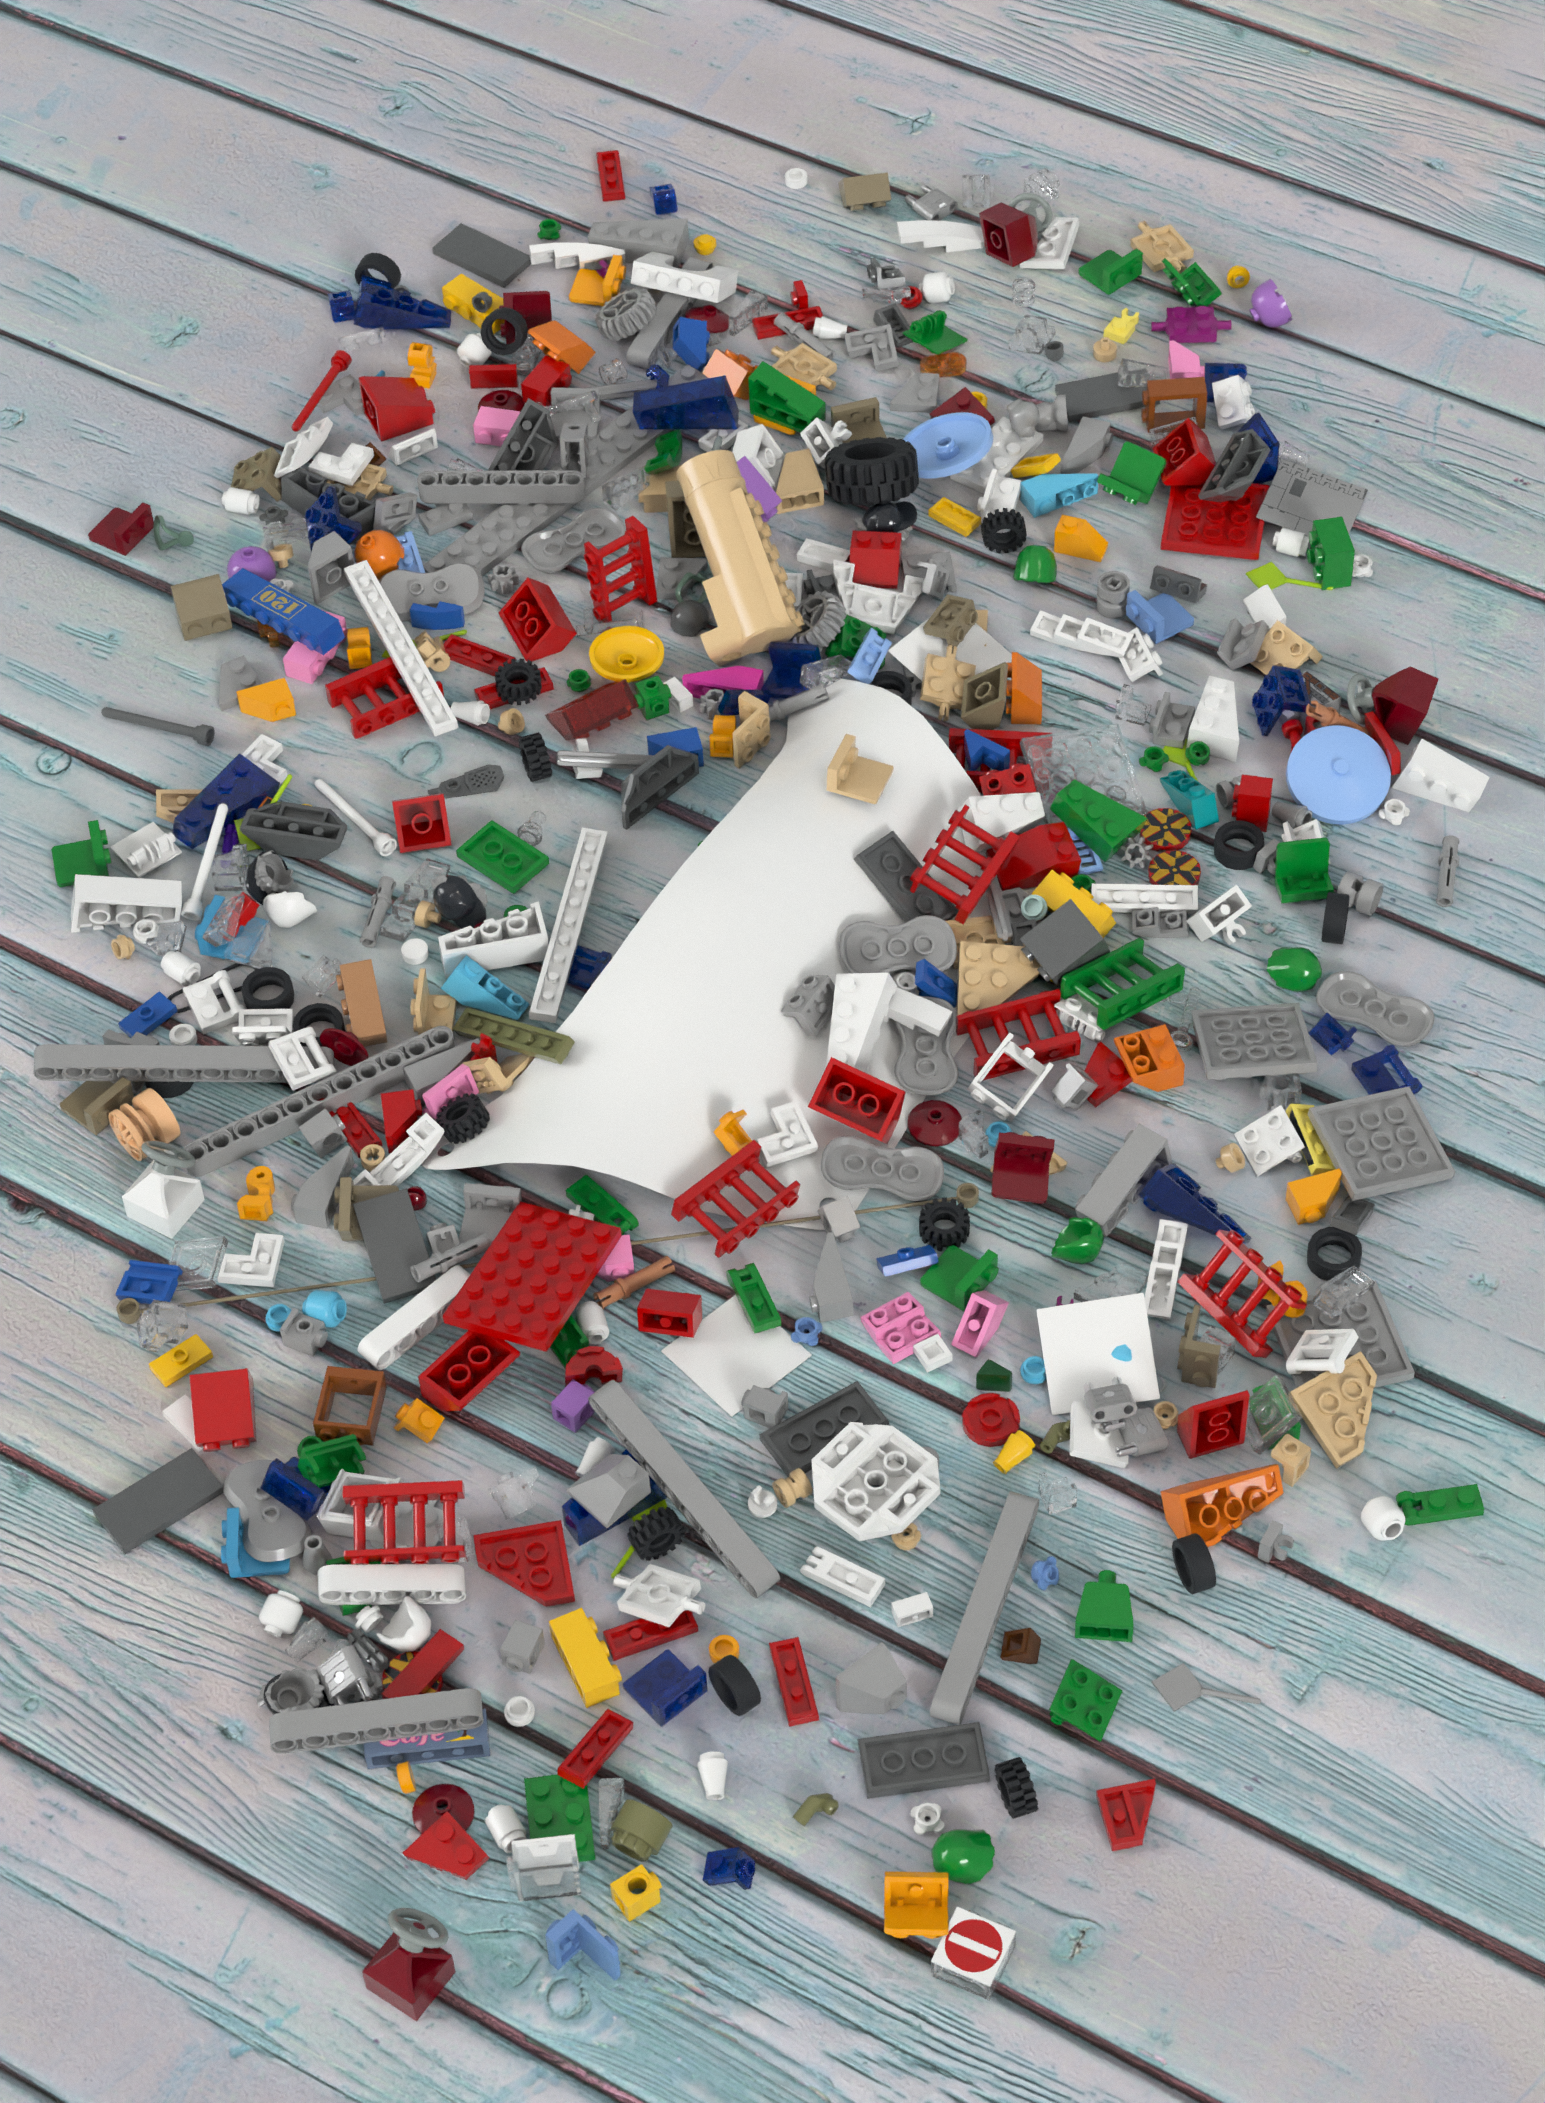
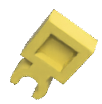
M1123 309L1121 318L1114 316L1104 329V337L1125 344L1134 333L1135 325L1139 322V312H1136L1133 316H1128V309Z

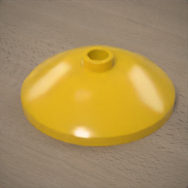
M620 626L609 629L594 639L589 649V660L592 668L606 679L622 683L636 682L651 676L661 667L664 660V646L656 634L645 628Z

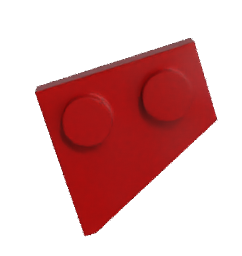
M1100 1041L1084 1070L1098 1084V1087L1086 1099L1095 1108L1133 1082L1123 1060Z
M1155 1778L1096 1790V1798L1112 1851L1143 1845L1156 1787Z
M448 1811L402 1852L411 1861L415 1860L427 1864L431 1868L452 1873V1875L465 1880L489 1859V1856Z

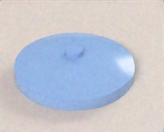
M958 412L941 415L920 424L910 431L903 440L910 442L916 449L919 478L931 479L954 475L975 465L990 450L993 444V433L989 422L982 416L974 413Z
M1325 726L1306 734L1293 748L1286 767L1287 786L1296 804L1307 806V809L1312 811L1313 818L1329 824H1352L1372 815L1383 803L1391 781L1390 765L1379 744L1364 732L1347 726Z

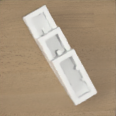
M933 220L897 222V231L901 244L922 241L923 248L944 246L946 253L985 248L982 227L965 223Z
M587 243L529 245L531 265L554 261L556 269L578 265L579 269L596 270L602 268L599 264L601 260H605L610 264L613 255H620L623 258V266H625L624 250Z
M328 417L311 424L308 430L299 433L296 439L286 443L274 476L279 478L307 463L326 440L333 422Z
M1041 610L1030 630L1031 636L1054 644L1115 657H1124L1133 639V635L1090 618H1086L1085 622L1063 614L1062 618H1059Z
M896 988L895 994L891 996L888 1004L887 1016H884L883 1021L888 1023L891 1018L912 1030L917 1025L939 1037L951 1018L952 1011L928 999Z
M1160 1219L1145 1293L1147 1316L1171 1319L1188 1223Z

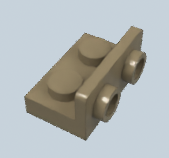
M947 594L923 626L924 633L946 639L948 646L953 645L952 649L954 646L957 647L971 627L977 622L978 614L973 600Z

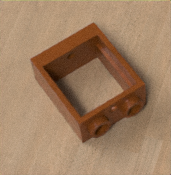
M1204 377L1147 380L1146 391H1142V402L1145 408L1141 409L1142 423H1146L1148 433L1173 431L1188 417L1200 429H1205L1207 388ZM1193 398V409L1191 411L1155 413V401Z
M327 1366L313 1421L315 1436L325 1442L355 1434L360 1446L373 1445L387 1390L384 1372ZM335 1392L373 1396L367 1425L328 1422Z

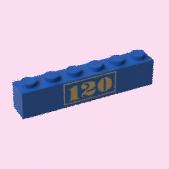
M244 568L222 584L229 606L242 610L247 616H253L262 624L273 627L278 633H284L293 641L306 645L311 651L315 650L325 655L345 639L339 619Z

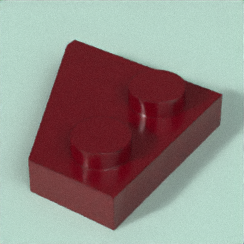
M966 387L929 413L931 419L950 413H974L985 418L990 426L995 423L992 414Z

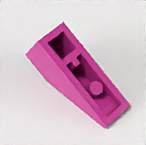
M733 666L684 674L682 682L683 686L694 698L701 699V695L705 696L709 690L718 689L723 690L724 697L730 696L732 705L739 706L738 697L744 691L760 699L764 689V673L761 669Z

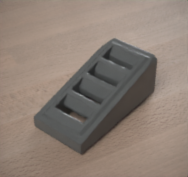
M896 303L875 310L873 320L878 327L897 324V326L891 327L896 348L913 343L909 337L899 340V337L905 336L903 332L910 329V325Z

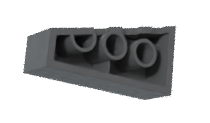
M297 468L281 477L282 501L328 533L335 531L350 545L366 533L373 531L376 499L370 501L366 499L365 494L360 492L353 494L346 491L343 485L326 483L325 478L301 468Z

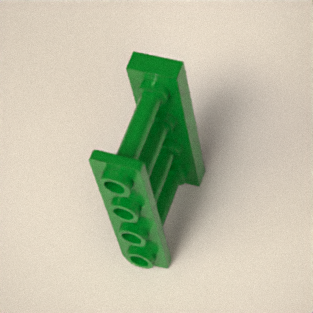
M1139 937L1064 975L1061 979L1060 997L1066 1000L1076 994L1080 995L1098 1009L1097 1026L1106 1030L1183 990L1185 968L1177 963L1163 970L1143 955L1144 940ZM1137 963L1153 976L1144 980L1128 969V967ZM1118 974L1133 986L1124 990L1111 981L1109 977ZM1098 984L1114 996L1104 1000L1088 988Z

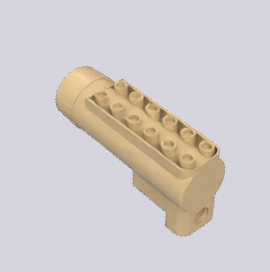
M714 450L691 458L679 467L677 477L685 497V504L692 516L713 574L712 578L702 583L718 627L701 634L700 637L709 658L721 667L748 654L768 651L786 643L796 633L802 631L801 626L804 625V620L801 613L796 611L793 605L796 602V598L791 588L788 589L785 583L788 580V576L783 566L780 567L777 559L780 558L775 544L770 542L769 537L772 536L767 522L762 520L761 515L764 514L761 503L759 500L755 501L752 493L748 494L745 479L741 476L734 454L728 450Z

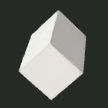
M676 677L663 683L667 684L671 691L669 702L680 713L693 706V695Z
M924 1592L892 1602L891 1612L897 1627H902L933 1617V1605L928 1593Z

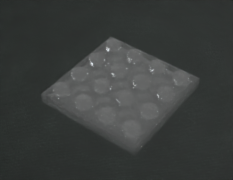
M1119 724L1021 739L1020 746L1025 762L1030 764L1036 791L1040 793L1045 817L1043 818L1045 824L1063 822L1050 810L1056 794L1074 779L1142 816L1148 814Z

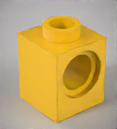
M642 1864L610 1884L612 1899L629 1922L661 1902L659 1889L662 1888V1885L655 1873L652 1871L648 1873ZM638 1888L645 1890L641 1894L631 1893L633 1890Z

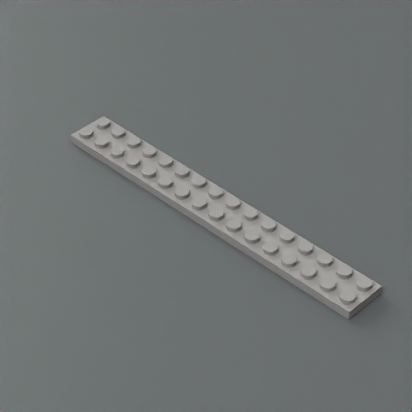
M687 364L662 383L660 387L654 389L600 430L595 439L588 440L589 458L587 477L584 478L585 495L588 496L652 447L657 437L674 430L723 392L722 387ZM573 455L571 460L578 461L579 455ZM561 461L549 470H562ZM504 503L423 565L425 573L435 572L455 563H466L476 567L483 576L519 549L526 538L545 529L577 503Z

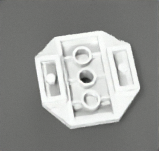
M850 1422L812 1459L815 1509L858 1541L901 1533L940 1495L937 1458L890 1425H863V1423Z

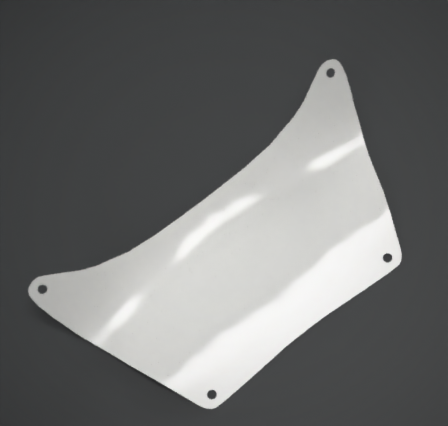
M820 678L807 683L799 689L795 695L823 683L829 698L789 714L787 741L781 752L768 766L761 778L680 867L630 932L574 1011L558 1028L556 1033L567 1035L575 1041L562 1064H556L535 1057L510 1088L485 1106L490 1114V1120L486 1122L488 1124L486 1128H481L482 1132L480 1134L475 1133V1138L471 1140L467 1138L464 1143L459 1141L458 1144H454L455 1146L451 1153L440 1157L438 1156L439 1149L450 1143L443 1134L435 1148L421 1165L426 1169L434 1170L471 1168L501 1163L568 1165L610 1174L676 1199L732 1156L725 1150L721 1141L714 1134V1130L721 1124L719 1120L729 1111L735 1113L744 1109L747 1115L739 1124L752 1141H757V1139L779 1133L771 1117V1109L797 1101L818 1144L817 1152L767 1168L761 1155H759V1163L786 1188L796 1180L800 1183L799 1198L796 1203L790 1208L784 1207L772 1222L819 1216L820 1202L825 1198L839 1200L848 1196L854 1211H856L870 1188L842 1190L830 1184L823 1177L821 1171V1159L826 1145L831 1140L840 1136H856L877 1146L895 1149L908 1128L909 1113L916 1105L922 1103L927 1095H917L906 1091L900 1086L895 1077V1065L902 1050V1040L894 1020L890 1018L888 1023L884 1021L881 1023L878 1041H875L873 1045L872 1057L866 1071L867 1074L906 1092L899 1121L888 1145L809 1108L808 1105L826 1069L832 1015L816 1036H807L796 1017L784 1016L782 1010L788 1003L789 998L801 986L802 981L809 975H828L835 985L836 974H850L842 962L839 949L841 933L850 924L859 921H869L889 926L905 923L856 863L854 858L891 831H894L920 864L924 866L925 862L922 861L930 847L935 850L938 845L935 841L942 829L948 831L951 826L948 824V821L955 810L968 797L981 796L959 761L928 721L901 697L881 687L842 678ZM845 734L856 736L855 747L859 749L858 756L894 767L893 773L877 804L827 791V768ZM959 827L953 838L965 844L962 829ZM947 846L940 854L942 858L973 877L975 875L981 877L983 874L979 865ZM988 848L978 853L987 858L985 853ZM935 865L928 872L934 880L961 896L963 894L968 896L971 892L968 889V885ZM1037 887L1022 890L1030 896ZM984 893L968 918L992 916L986 893ZM952 965L943 973L957 983L958 969H953ZM900 969L892 971L889 974L892 978L894 975L903 972H910L915 975L916 970ZM956 1028L950 1041V1050L953 1057L969 1037L968 1033L957 1036ZM746 1170L740 1175L739 1178L766 1203L777 1195L752 1171L748 1172ZM725 1186L720 1190V1194L746 1218L757 1211L734 1187ZM706 1201L700 1205L702 1211L727 1216L713 1201ZM821 1219L784 1224L786 1226L825 1230Z

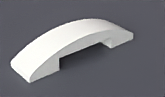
M425 1113L406 1131L409 1137L370 1173L366 1169L353 1180L354 1185H400L429 1156L444 1134V1129Z

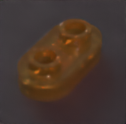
M957 352L929 355L921 359L920 373L939 374V378L960 375L966 371L967 360L963 354Z

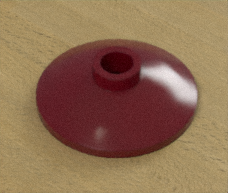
M712 305L693 307L685 314V318L707 321V331L710 333H721L728 330L731 326L729 315Z
M497 390L481 398L478 404V412L481 406L521 412L525 402L516 392Z
M327 1028L320 1034L322 1046L332 1049L334 1058L348 1066H353L369 1058L365 1047L359 1042L357 1036L351 1032Z
M929 1100L916 1105L911 1110L907 1124L910 1134L918 1142L927 1146L938 1147L950 1144L958 1138L962 1131L963 1121L959 1111L951 1104L940 1100Z
M438 1784L429 1787L418 1796L414 1803L412 1816L415 1827L423 1834L448 1811L459 1825L467 1831L473 1822L475 1814L473 1800L464 1789L457 1785ZM441 1805H448L444 1810L437 1809Z

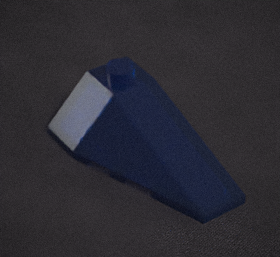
M362 275L355 306L354 325L374 330L450 328L451 310L427 299L421 301L411 296V292L404 290L403 293L391 288L392 284L385 280Z
M1175 1163L1158 1169L1139 1193V1196L1144 1199V1205L1154 1212L1158 1211L1161 1214L1213 1235L1218 1230H1234L1244 1238L1243 1244L1249 1243L1252 1239L1229 1215L1225 1213L1220 1214L1217 1211L1218 1203L1213 1198L1201 1195L1198 1192L1201 1186Z

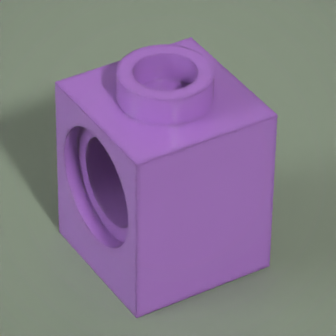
M572 1380L551 1402L553 1419L576 1433L595 1413L588 1401V1397L595 1393L594 1390L586 1384L581 1385L577 1381Z

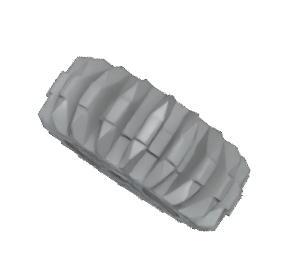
M626 289L625 292L618 293L610 301L605 302L603 307H600L595 321L599 331L605 338L609 340L626 339L629 335H634L635 332L641 331V328L647 326L649 321H652L657 307L653 297L646 289Z
M817 591L814 595L810 594L806 600L802 599L801 604L795 606V610L801 613L804 620V625L801 626L802 631L796 633L787 642L795 651L797 650L804 655H813L816 651L821 652L824 646L828 647L829 643L835 640L834 637L841 633L840 627L845 624L843 620L847 616L845 614L846 608L840 602V599L826 591Z

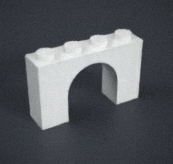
M654 251L633 261L631 284L715 303L736 292L739 270L722 266H715L706 271L683 270L673 267L674 256Z

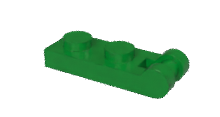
M588 1175L583 1176L565 1190L566 1197L576 1206L581 1205L580 1209L583 1212L594 1214V1221L621 1228L622 1235L626 1231H632L639 1226L636 1217ZM619 1218L621 1222L616 1224L614 1220Z
M755 1263L747 1264L745 1268L740 1270L735 1268L727 1270L728 1282L733 1288L754 1334L781 1326V1317Z
M1477 1484L1416 1493L1403 1491L1396 1495L1397 1505L1402 1508L1406 1518L1405 1525L1407 1526L1481 1516L1484 1514V1505ZM1420 1506L1421 1510L1414 1509V1507Z

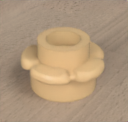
M118 935L111 942L112 951L117 959L127 958L128 960L131 958L135 947L130 937Z
M1162 1401L1155 1405L1154 1413L1162 1429H1168L1170 1426L1174 1427L1177 1425L1178 1410L1173 1403Z
M911 1523L901 1533L892 1534V1541L902 1550L913 1549L921 1539V1532L917 1530V1526L914 1523Z

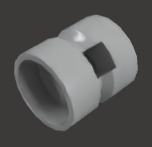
M1109 571L1103 573L1098 579L1097 611L1104 617L1119 618L1126 614L1130 580L1124 573Z
M1347 871L1339 884L1337 893L1350 896L1349 908L1356 906V911L1372 916L1382 897L1384 885L1372 879L1363 881V876Z

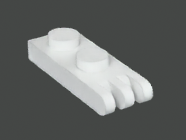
M817 1546L812 1551L814 1556L810 1555L806 1560L808 1565H803L800 1569L804 1576L868 1607L873 1605L885 1586V1578Z

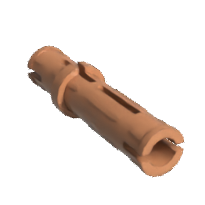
M1315 700L1311 701L1312 705L1308 704L1306 707V714L1320 721L1324 727L1333 725L1347 726L1368 735L1367 728L1338 714L1337 710L1333 707H1325Z
M664 1256L662 1259L624 1279L618 1278L614 1280V1284L599 1292H595L593 1294L594 1300H601L597 1303L604 1309L620 1299L626 1300L630 1298L631 1293L675 1272L674 1265H668L672 1263V1260L668 1256Z

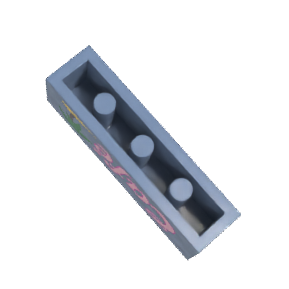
M483 1709V1724L474 1729L364 1743L367 1768L395 1767L397 1764L406 1761L413 1765L490 1756V1741L486 1709Z

